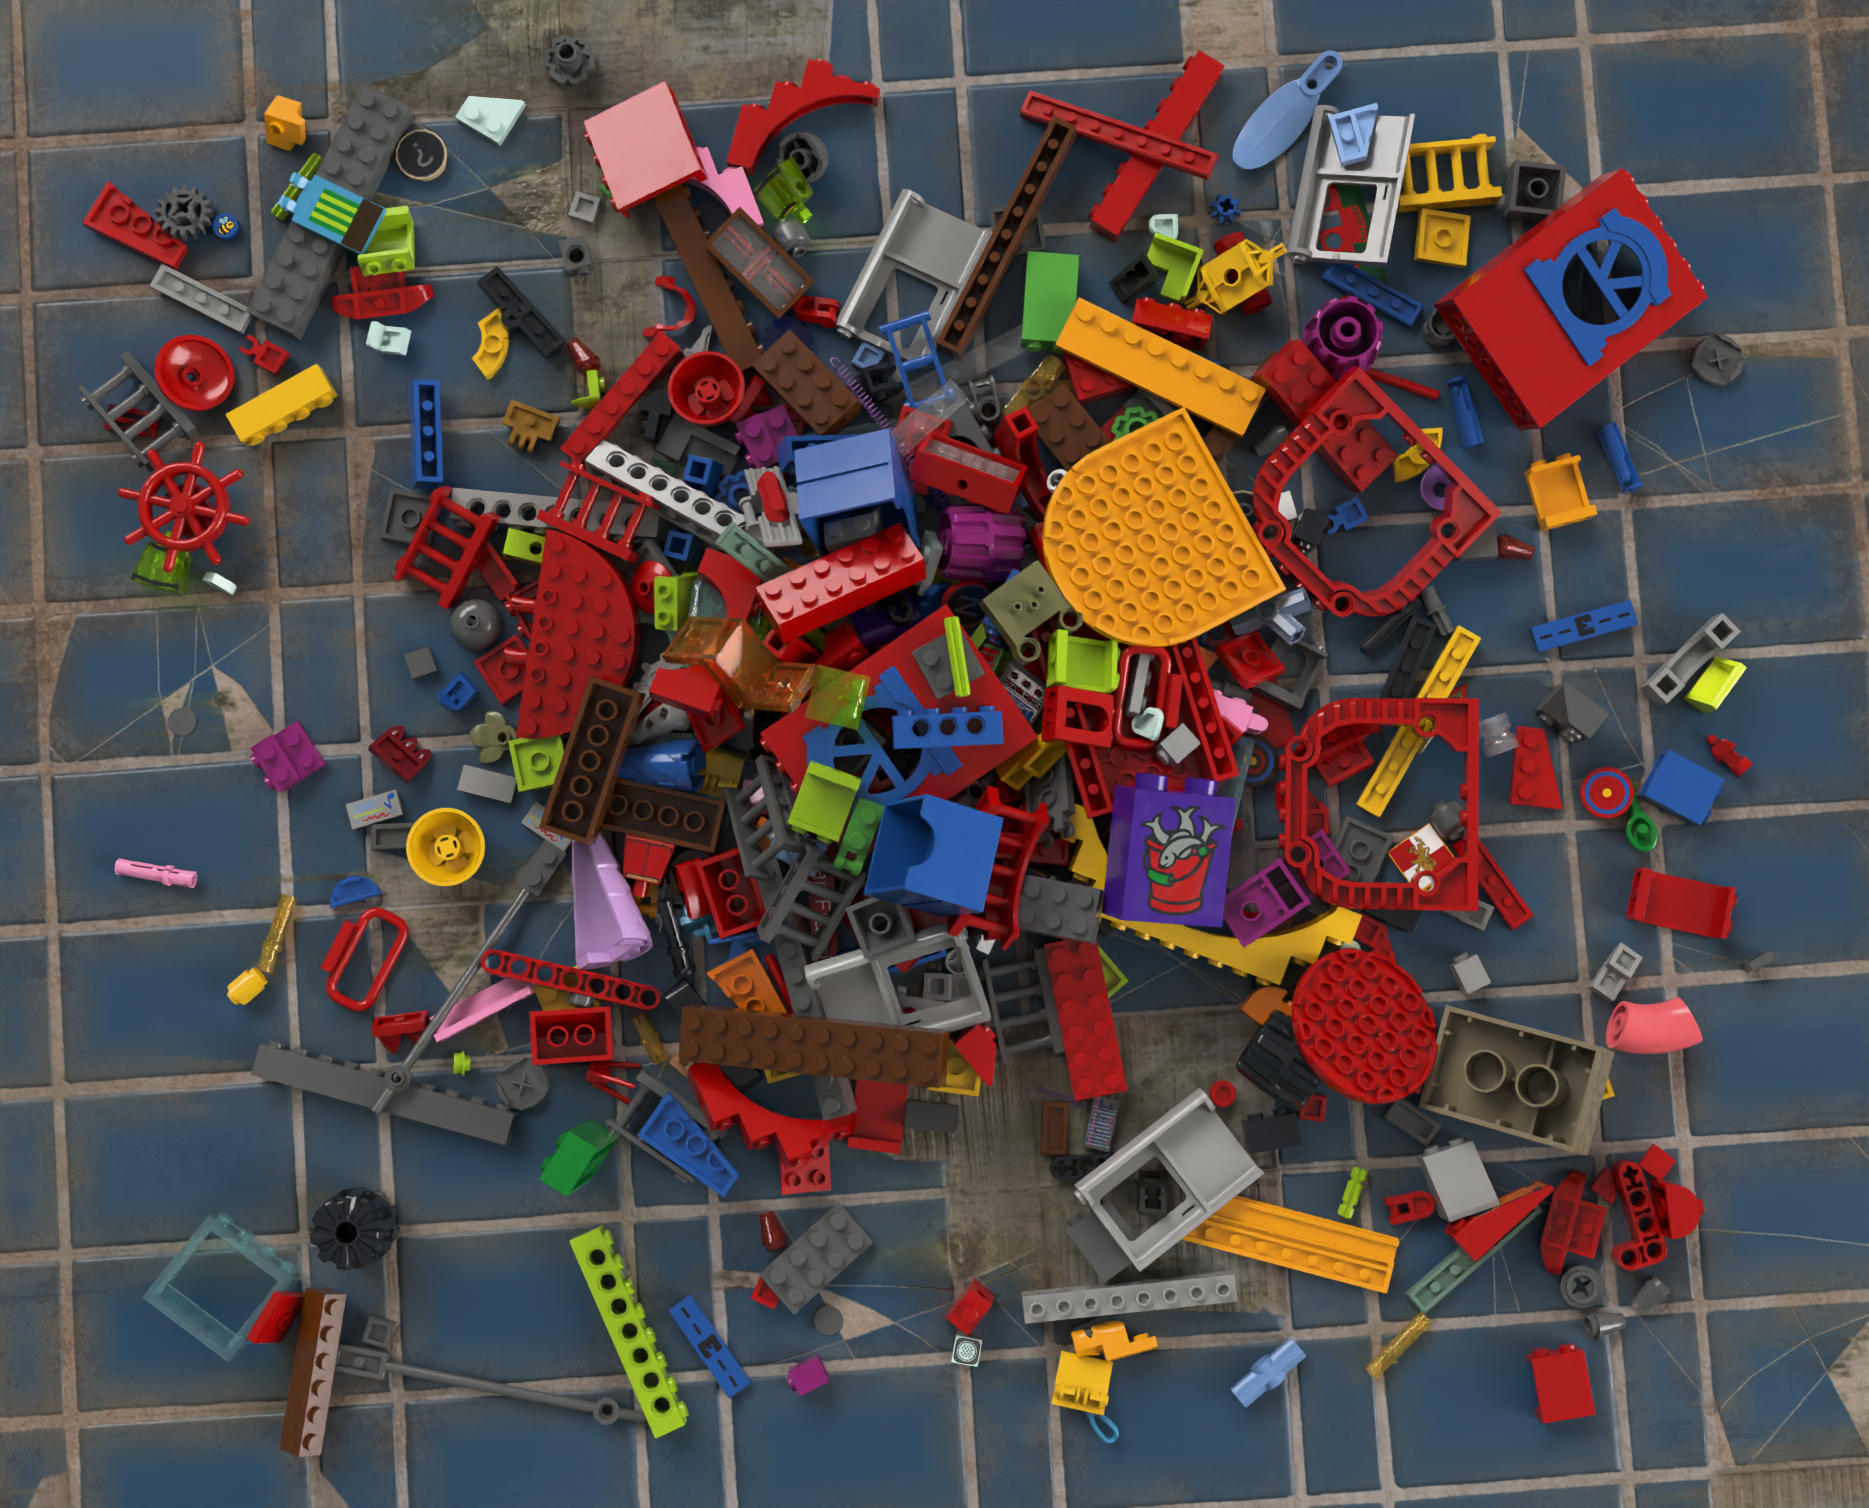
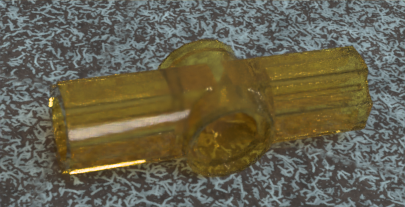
M1049 353L1032 375L1024 380L1022 387L1002 409L1000 414L1005 417L1025 406L1028 410L1043 399L1045 393L1067 367L1060 359ZM1030 385H1037L1041 391L1038 395L1031 396L1026 392V389Z

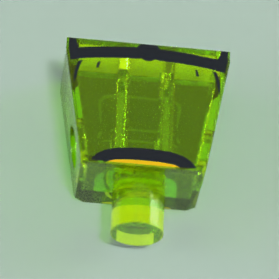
M793 157L778 164L752 191L753 195L780 221L793 215L800 224H804L813 216L804 205L813 196V191Z
M166 531L165 535L170 538L172 532ZM148 542L132 573L131 580L186 596L191 554L178 552L173 571L167 573L163 570L167 548L157 543Z

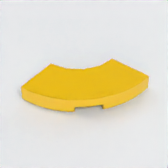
M499 308L478 322L482 334V342L478 352L472 357V360L487 380L491 379L501 368L509 348V331L505 330L502 326V313Z
M1442 428L1421 429L1440 449L1443 435ZM1416 445L1410 447L1405 453L1398 455L1399 457L1392 462L1394 483L1413 479L1429 466L1421 458L1420 454L1422 451Z

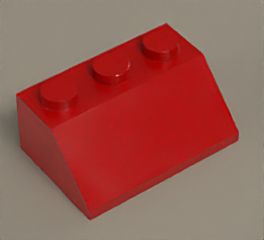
M1148 297L1136 300L1131 323L1180 347L1203 352L1209 339L1212 316L1207 315V312L1204 310L1192 309V311L1182 309V306L1175 303L1163 305L1157 303L1155 299Z
M738 846L695 863L720 939L759 925L766 911L757 879L745 877Z
M610 1006L529 1012L532 1065L614 1059Z
M983 1022L981 1025L978 1023L967 1027L952 1041L958 1051L990 1087L994 1079L996 1044L993 1039L996 1038V1035Z

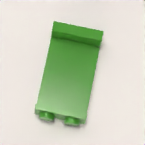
M1028 251L1020 348H1026L1029 352L1052 350L1055 354L1064 353V351L1056 348L1055 344L1076 304L1079 255Z

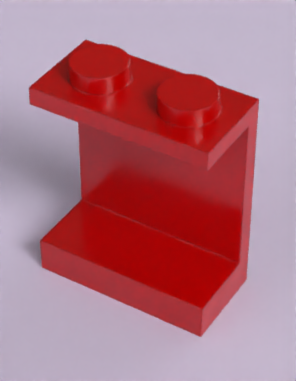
M1565 1343L1559 1345V1349L1549 1350V1348L1542 1347L1533 1349L1531 1354H1525L1526 1360L1532 1365L1539 1407H1535V1413L1539 1421L1544 1424L1596 1415L1583 1349L1575 1346L1574 1343Z

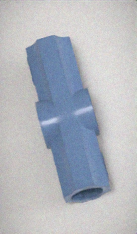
M1290 1337L1270 1355L1266 1354L1257 1360L1251 1367V1371L1230 1389L1244 1407L1247 1408L1266 1390L1270 1391L1276 1388L1285 1379V1374L1302 1361L1306 1355Z

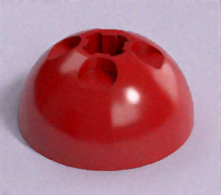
M713 351L694 353L683 359L673 370L668 382V397L677 414L689 423L704 427L722 424L734 416L740 408L745 394L744 377L739 366L728 356Z

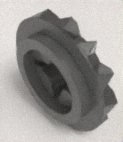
M1577 1265L1567 1268L1565 1274L1561 1276L1559 1289L1562 1298L1569 1305L1583 1309L1593 1306L1600 1299L1603 1286L1601 1278L1596 1271L1587 1266ZM1575 1278L1580 1282L1587 1281L1584 1285L1586 1295L1580 1291L1574 1292V1289L1577 1287Z

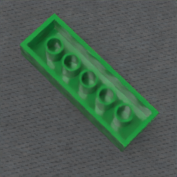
M594 1118L587 1122L583 1121L582 1124L579 1123L578 1126L576 1125L560 1135L554 1145L558 1148L555 1154L552 1153L551 1156H547L539 1169L543 1172L539 1180L564 1196H570L592 1180L618 1137L612 1134L608 1127Z

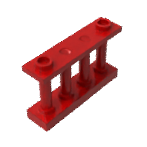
M574 460L570 464L561 461L559 466L570 470L554 508H550L549 512L540 509L536 519L622 559L636 563L639 553L632 551L633 545L631 543L647 507L649 506L659 511L661 506L653 503L655 497L642 491L636 495L585 472L586 466ZM581 475L592 480V484L576 519L573 518L572 522L563 519L565 516L563 512ZM603 485L614 490L615 493L599 529H596L593 533L586 529L588 525L586 521ZM627 496L638 501L622 539H618V542L615 543L609 540L610 534L608 533L624 497Z
M449 486L436 488L430 495L429 502L431 504L404 557H400L395 565L396 573L393 577L398 581L410 575L439 592V596H441L438 605L445 609L456 606L486 547L485 543L490 540L501 518L494 512L478 516L448 498L452 490ZM442 507L474 525L473 528L476 530L472 538L469 537L467 539L436 521ZM433 530L462 547L464 553L461 559L455 561L427 545L425 541L430 531ZM419 553L451 570L450 573L453 575L449 583L446 582L444 584L413 566Z

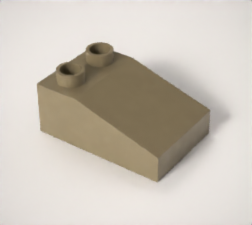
M1446 1005L1436 1040L1438 1044L1436 1059L1425 1081L1419 1108L1588 1156L1615 1052L1597 1045Z

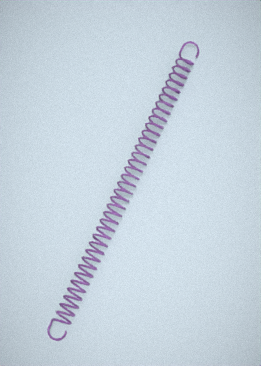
M842 365V366H841L840 368H838V369H835V366H834V370H838V371H837V374H841V375H840V378H844V379H843V382H846V381H844V380H845V378H846L851 372H849L847 375L841 377L842 374H843L846 370H848V368L845 369L844 371L838 373L839 370H840L843 366H845V365ZM855 380L854 382H852L851 384H848V385H847V383H846V386H849V385H850V387H851L857 380ZM858 384L857 386L851 388V389H853V390H852V393H856L855 396L858 394V392H859L860 390L863 389V388H861V389H859L858 391L853 392V391L856 389V387H858L860 384ZM868 395V396H866L865 398H863V399H861V400H859V401H862V402H861V405H865V406H864V409H867V408H868L867 413H870V412H871V414H872V413L878 408V407H876L875 409L869 411V409H870L875 403H873V404L870 405L869 407H866V405H867L872 399H870L868 402L862 404L863 401H864L867 397H869V395ZM881 411L872 416L875 418ZM884 415L880 416L877 419L873 418V420H877L878 422ZM885 419L880 422L881 424L879 425V428L885 429V427L890 423H887L886 425L880 427L883 424V422L887 420ZM905 442L898 445V448H900ZM906 446V447H904L903 449H901V450H902L901 453H902L908 446ZM909 450V451H907V452H905V453H903V454H901V455H904V457H905L911 450ZM914 453L911 454L910 456L906 457V458L903 457V459H907V460H906V463L911 462V463L909 464V467H912V466H913V465H911V464H912V462L915 460V458H914L913 460L909 461V462H907V461L910 459L911 456L914 455ZM928 486L927 490H931L930 494L935 493L933 498L938 497L937 500L941 497V495L944 494L942 492L941 494L935 496L940 491V489L936 490L935 492H932L935 489L934 487L929 489L930 486ZM945 496L944 498L938 500L937 502L941 501L939 505H944V504L946 505L950 500H948V501H946L945 503L941 504L942 501L947 497V496Z

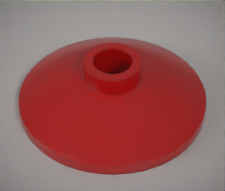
M646 561L640 564L631 580V592L634 601L641 610L647 613H655L654 578L657 576L672 577L668 568L658 561Z

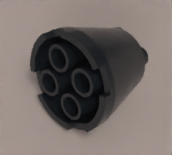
M762 685L732 690L731 694L740 711L746 729L713 751L752 764H756L755 760L761 754L772 757L771 753H767L759 740L762 736L760 733L779 720V710L772 704Z

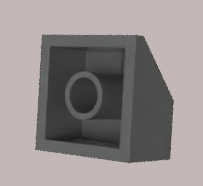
M1515 160L1507 171L1503 220L1539 223L1563 205L1566 166Z
M1568 682L1552 687L1534 711L1539 715L1538 719L1549 727L1553 725L1561 731L1559 735L1570 743L1590 739L1609 714Z

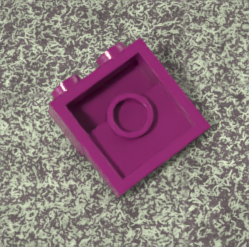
M783 404L736 423L738 430L734 431L739 445L745 444L748 454L744 456L749 467L761 469V467L772 468L778 465L777 447L785 436H798Z
M300 721L294 722L275 735H269L250 748L253 752L250 755L253 764L258 769L262 767L267 774L264 777L267 786L272 791L276 789L277 792L281 793L289 790L327 765Z

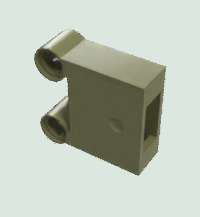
M1038 560L985 597L978 604L1011 648L1014 660L1020 665L1031 664L1039 657L1041 652L1039 643L1035 639L1026 638L1025 636L1052 616H1056L1054 620L1056 630H1067L1068 635L1076 631L1083 622L1082 613L1080 612L1078 615L1072 609V606ZM1064 615H1070L1073 618V627L1064 624ZM1022 645L1031 648V658L1022 655L1020 649Z

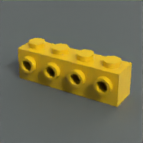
M315 364L230 411L226 416L240 441L247 446H255L265 440V436L273 432L279 433L288 427L287 424L292 421L305 419L310 415V411L317 407L323 408L330 405L338 395L324 370L318 364Z

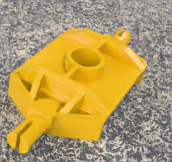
M1246 239L1198 268L1197 295L1184 302L1187 305L1186 308L1191 311L1200 304L1205 303L1218 313L1225 315L1227 314L1226 311L1264 288L1272 287L1273 262L1276 258L1287 253L1284 244L1280 243L1271 250H1264ZM1235 269L1238 272V280L1230 284L1227 281V274L1230 270Z

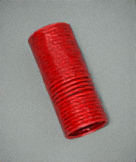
M1234 232L1216 241L1213 247L1217 257L1246 240L1243 232ZM1235 269L1230 270L1227 274V280L1230 284L1238 280V272ZM1264 288L1238 305L1243 315H1250L1266 308L1273 300L1268 288Z

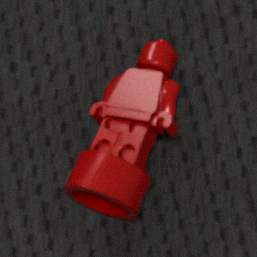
M1709 734L1706 737V742L1713 746L1710 752L1716 759V762L1720 763L1723 760L1737 778L1753 764L1746 756L1742 757L1734 750V747L1737 746L1735 743L1725 738L1718 741L1714 734Z

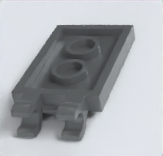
M1067 752L1040 779L1033 775L1025 783L1026 812L1034 814L1041 802L1046 803L1047 814L1050 817L1049 825L1037 841V843L1043 842L1044 849L1054 845V838L1049 830L1054 829L1056 833L1063 830V837L1065 839L1074 835L1075 832L1074 826L1069 819V816L1075 814L1072 767Z

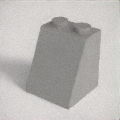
M1463 1136L1449 1140V1145L1441 1148L1438 1145L1429 1146L1423 1149V1154L1417 1155L1430 1194L1435 1201V1209L1439 1217L1452 1222L1500 1205L1473 1141L1469 1139L1464 1140Z

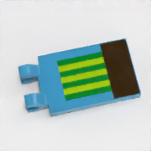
M293 172L289 182L293 183L292 186L302 190L297 201L295 202L281 195L277 205L281 206L282 210L294 215L291 221L359 255L365 254L387 212L386 209L317 175H314L310 181L302 175Z

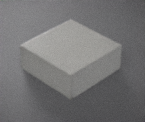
M576 191L568 214L569 217L594 225L602 203L601 198Z

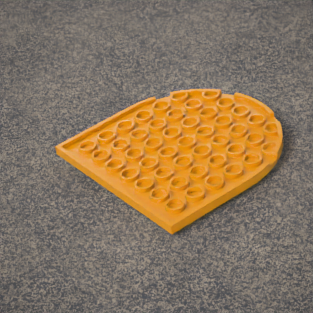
M1185 407L1086 455L1065 474L1055 488L1048 503L1043 522L1042 539L1045 562L1051 579L1072 606V609L1078 615L1080 612L1082 613L1083 622L1103 636L1120 643L1146 647H1166L1180 644L1215 628L1286 590Z

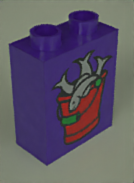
M1136 773L1134 786L1115 785L1102 913L1125 921L1222 927L1236 798L1218 795V781L1203 778L1186 777L1184 791L1168 790V776L1149 773Z

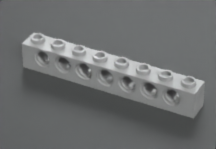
M602 440L585 459L586 472L636 495L642 491L655 497L653 503L661 506L659 511L649 506L647 507L648 510L722 551L724 550L715 541L732 521L746 532L747 523L744 514L735 512L725 503L713 500L703 491L691 488L681 479L669 476L662 469L647 464L640 457L623 451L616 444ZM625 496L626 498L630 499L631 501H633V502H635V503H638V501H636V500H634V499H632V498H629V497ZM753 537L764 546L762 537ZM776 546L765 547L771 553H773L776 550Z
M453 488L451 500L471 512L474 511L477 505H484V513L494 512L499 515L502 508L510 507V515L507 518H500L494 531H498V527L512 528L523 532L525 529L534 530V534L546 536V529L564 532L536 519V517L531 521L525 520V513L528 510L534 509L537 514L540 509L549 512L550 508H554L558 497ZM569 498L563 512L565 514L563 519L572 522L573 518L576 519L584 500ZM595 501L586 523L588 524L587 530L594 533L596 529H599L610 502ZM621 504L608 533L610 534L611 541L618 542V539H622L637 505ZM646 509L633 540L657 539L660 516ZM450 512L449 518L454 523H457V527L472 528L473 524Z
M1231 1270L1021 1292L1025 1324L1238 1301L1235 1274Z

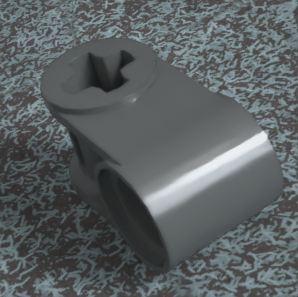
M993 374L989 375L986 379L977 381L967 380L971 400L975 403L980 413V416L977 418L981 425L986 424L987 427L995 426L1000 419V405ZM990 408L996 414L993 417L987 418L982 415V411Z

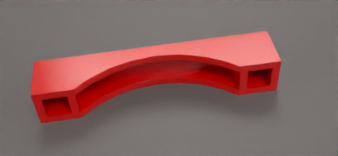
M660 331L560 447L564 455L571 461L574 460L585 465V459L602 440H608L620 421L635 403L656 382L664 377L684 355L681 347Z

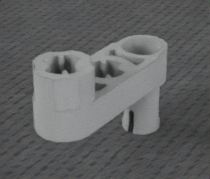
M661 704L636 723L629 746L644 747V745L653 744L672 729L686 731L690 724L686 712L666 704Z

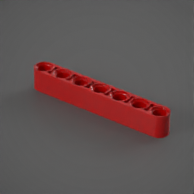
M490 949L481 957V966L485 973L564 993L581 994L595 998L598 1001L646 1012L653 1011L658 1007L661 998L659 991L649 985L505 951ZM490 956L499 957L501 960L499 967L496 969L488 968L485 965L487 958ZM523 962L527 966L526 972L522 975H515L511 970L513 964ZM540 969H550L553 973L552 978L549 981H541L537 976ZM566 975H576L579 980L578 984L572 988L567 987L563 982ZM594 980H600L604 984V990L599 994L591 992L589 988L590 983ZM620 986H625L630 991V996L625 1000L618 999L615 995V990ZM645 992H651L655 995L656 1002L651 1006H646L641 1001V995Z

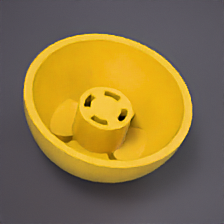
M439 808L427 812L414 823L408 834L406 853L410 866L424 881L437 886H453L468 880L479 869L485 855V838L478 823L465 812L453 808Z

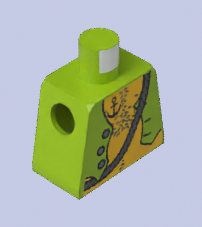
M509 528L503 551V559L541 567L545 537ZM533 547H538L541 549V553L535 555L530 550Z

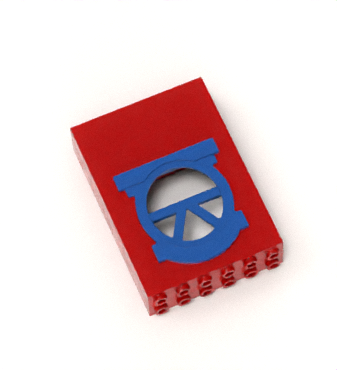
M1624 168L1600 175L1433 304L1518 431L1542 428L1708 298L1704 291V285L1695 278L1690 270L1689 262L1680 255L1676 249L1675 241L1663 229L1661 219L1652 212L1648 206L1647 198L1639 192L1634 184V178ZM1599 240H1609L1610 246L1599 269L1586 249V245ZM1624 244L1639 260L1642 275L1607 279L1620 246ZM1575 254L1619 320L1606 325H1593L1578 319L1569 310L1564 300L1562 282L1566 267ZM1641 287L1638 300L1630 311H1627L1613 290Z
M947 604L940 607L760 733L762 736L759 740L767 753L772 751L775 754L777 760L774 763L783 775L789 774L793 780L790 786L796 795L799 793L811 760L835 769L834 757L872 754L861 778L860 786L856 792L839 842L835 841L838 845L836 852L839 849L859 796L885 805L887 802L923 794L949 800L1038 738L961 624L960 628L985 674L969 682L971 692L969 696L957 697L954 690L944 697L936 699L911 652L946 633L944 619L955 616ZM980 706H995V711H1002L1003 744L922 748L917 768L910 778L905 781L858 713L872 708H890L894 710H914V715L925 714L924 709L941 708V714L952 713V708L968 707V712H979ZM972 718L968 721V731L972 734L980 731L981 723L977 718ZM945 719L940 724V731L944 735L951 734L954 730V724L951 720ZM922 720L914 723L920 736H923L927 732L926 723ZM850 721L866 744L836 746L834 742L843 725ZM879 765H881L895 785V788L884 793L870 794L868 793V788ZM880 822L866 856L874 852ZM848 851L845 858L854 861L856 854Z

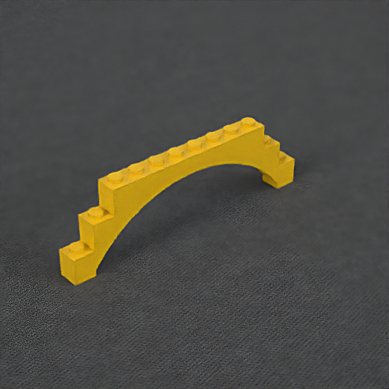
M1074 803L1075 814L1069 816L1074 826V835L1065 839L1063 837V830L1060 831V838L1075 843L1076 839H1079L1068 869L1074 872V878L1084 882H1088L1089 878H1091L1089 887L1104 891L1107 853L1099 839L1093 818L1087 819L1084 807ZM1330 905L1328 911L1312 920L1289 929L1264 934L1245 948H1243L1236 936L1208 933L1181 924L1125 921L1101 913L1100 921L1102 917L1111 920L1110 926L1125 931L1126 927L1136 930L1134 935L1146 940H1150L1151 936L1160 939V945L1174 950L1175 945L1184 948L1183 954L1198 959L1199 955L1209 958L1207 963L1222 968L1223 964L1233 967L1231 972L1246 978L1248 973L1257 976L1256 982L1270 987L1271 983L1280 985L1290 958L1292 962L1305 967L1307 962L1313 964L1317 961L1325 939L1338 946H1341L1342 942L1351 945L1362 915L1342 907Z

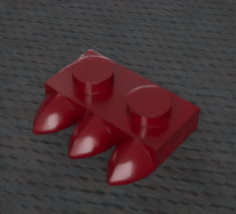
M395 726L388 729L369 745L368 751L407 785L425 769L430 759L431 750L423 749L413 753L417 747V738H407L400 741L404 734V726Z

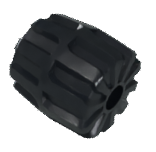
M1276 1009L1270 1012L1269 1018L1263 1026L1260 1025L1236 1063L1237 1071L1260 1090L1297 1111L1306 1105L1310 1096L1314 1095L1317 1086L1322 1081L1310 1068L1299 1049L1293 1031L1292 1017Z
M366 1187L347 1188L332 1195L316 1210L312 1218L315 1228L314 1231L309 1233L310 1243L318 1246L320 1252L317 1257L323 1263L327 1261L335 1263L336 1269L344 1271L365 1268L378 1262L388 1253L393 1241L399 1234L400 1227L396 1225L395 1216L399 1214L396 1205L391 1206L385 1199L386 1194L382 1191L366 1189Z

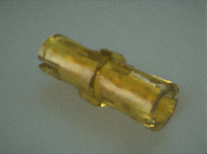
M643 1012L632 1018L631 1021L642 1039L640 1041L641 1045H645L654 1066L669 1059V1056H667L659 1040V1032H655L646 1015L647 1013Z

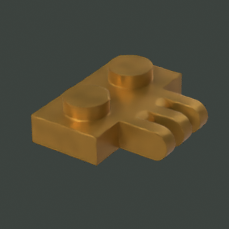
M511 399L502 424L513 428L508 440L509 446L514 447L517 438H519L517 449L523 451L526 443L530 442L527 453L533 454L539 439L552 443L561 419Z

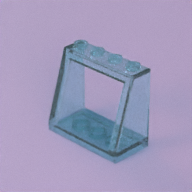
M216 1212L206 1218L142 1298L229 1362L244 1353L250 1345L251 1341L247 1339V1335L275 1291H289L301 1274L296 1271L297 1267L292 1262L285 1259L282 1261L275 1255L276 1251L267 1244L261 1245L254 1240L255 1236L245 1228L240 1229L234 1225V1220L229 1215L223 1212ZM211 1231L278 1281L237 1333L233 1332L171 1285V1282Z

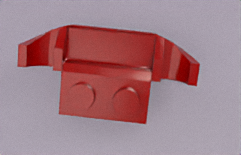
M360 266L349 267L353 293L330 296L333 311L357 320L410 313L434 297L432 284L406 287L404 271L363 276Z
M1352 725L1332 730L1321 738L1319 758L1315 764L1309 767L1310 770L1316 768L1329 789L1374 765V760L1363 744V741H1365V737L1375 732L1380 733L1383 729L1381 726ZM1301 743L1293 752V755L1297 757L1305 754V748Z
M1574 1170L1554 1191L1540 1243L1542 1258L1548 1273L1561 1275L1567 1251L1594 1259L1607 1207L1581 1200L1587 1173Z

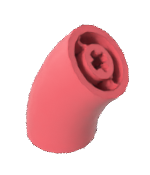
M1679 997L1654 1004H1635L1621 1001L1613 1010L1606 1030V1044L1608 1048L1637 1054L1674 1052L1701 1043L1703 1040L1692 1013Z

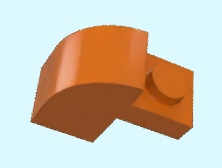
M1262 986L1253 990L1238 1008L1262 1026L1269 1018L1270 1012L1275 1009L1292 1017V1002L1288 999L1285 1002L1282 1001L1287 991L1275 986Z

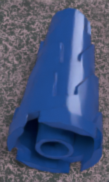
M698 739L668 741V743L647 744L644 747L628 748L618 778L637 781L641 784L657 785L668 789L697 792L701 789L705 780V776L699 775L700 769H706V754L703 752L699 741H697Z

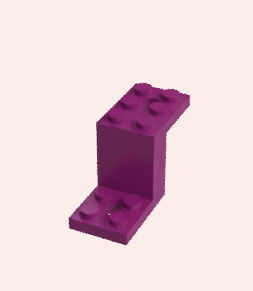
M1323 829L1310 836L1319 848L1322 868L1338 879H1342L1352 872ZM1295 847L1291 850L1290 857L1294 862H1301L1304 858V852L1302 849ZM1283 855L1257 871L1256 875L1225 895L1223 918L1243 948L1311 903L1310 900L1316 896L1305 885L1297 868H1292L1285 863ZM1247 903H1254L1258 906L1259 912L1255 918L1244 916L1243 907Z

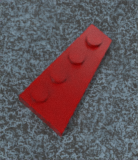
M109 181L82 222L86 228L174 270H177L189 250L178 238L175 240L170 233L165 234L162 226H159L152 216L140 209L129 197L122 194Z

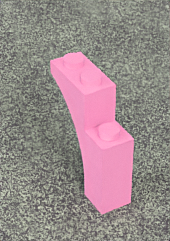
M696 147L708 179L699 183L693 177L683 183L696 186L711 194L726 208L730 215L740 206L765 231L764 222L743 167L737 168L732 166L726 168L722 174L718 175L708 147Z

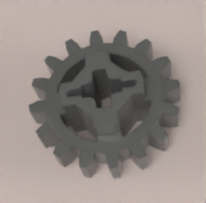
M183 185L180 191L175 186L172 187V194L163 192L165 200H157L160 208H156L155 213L158 217L156 220L159 226H162L164 233H170L175 240L181 235L183 241H187L189 235L196 240V233L198 232L205 235L204 227H211L212 223L209 218L214 217L213 206L210 200H207L206 194L204 192L199 193L196 187L188 191L186 185Z

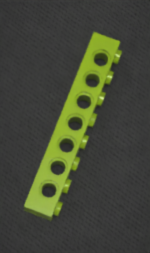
M600 1225L572 1238L569 1241L655 1439L684 1426L687 1421L686 1417L689 1416L687 1407L683 1400L679 1402L675 1393L678 1391L677 1384L672 1376L668 1377L664 1368L667 1366L666 1359L661 1351L657 1352L654 1345L656 1337L652 1328L646 1327L643 1320L646 1317L645 1311L641 1303H636L632 1295L635 1293L634 1286L630 1278L626 1279L622 1272L624 1263L618 1253L615 1254L611 1244H614L610 1231L608 1229L604 1230L603 1226ZM594 1250H601L605 1254L604 1262L598 1263L593 1259L592 1253ZM605 1274L614 1276L616 1280L614 1287H608L604 1284L603 1276ZM615 1299L625 1301L627 1305L625 1311L620 1312L615 1309ZM625 1324H634L637 1328V1335H627L624 1330ZM638 1348L645 1349L648 1353V1359L639 1360L635 1356V1350ZM646 1374H656L659 1378V1383L656 1385L649 1384L646 1381ZM661 1397L666 1398L670 1403V1407L665 1410L660 1409L656 1404V1400Z

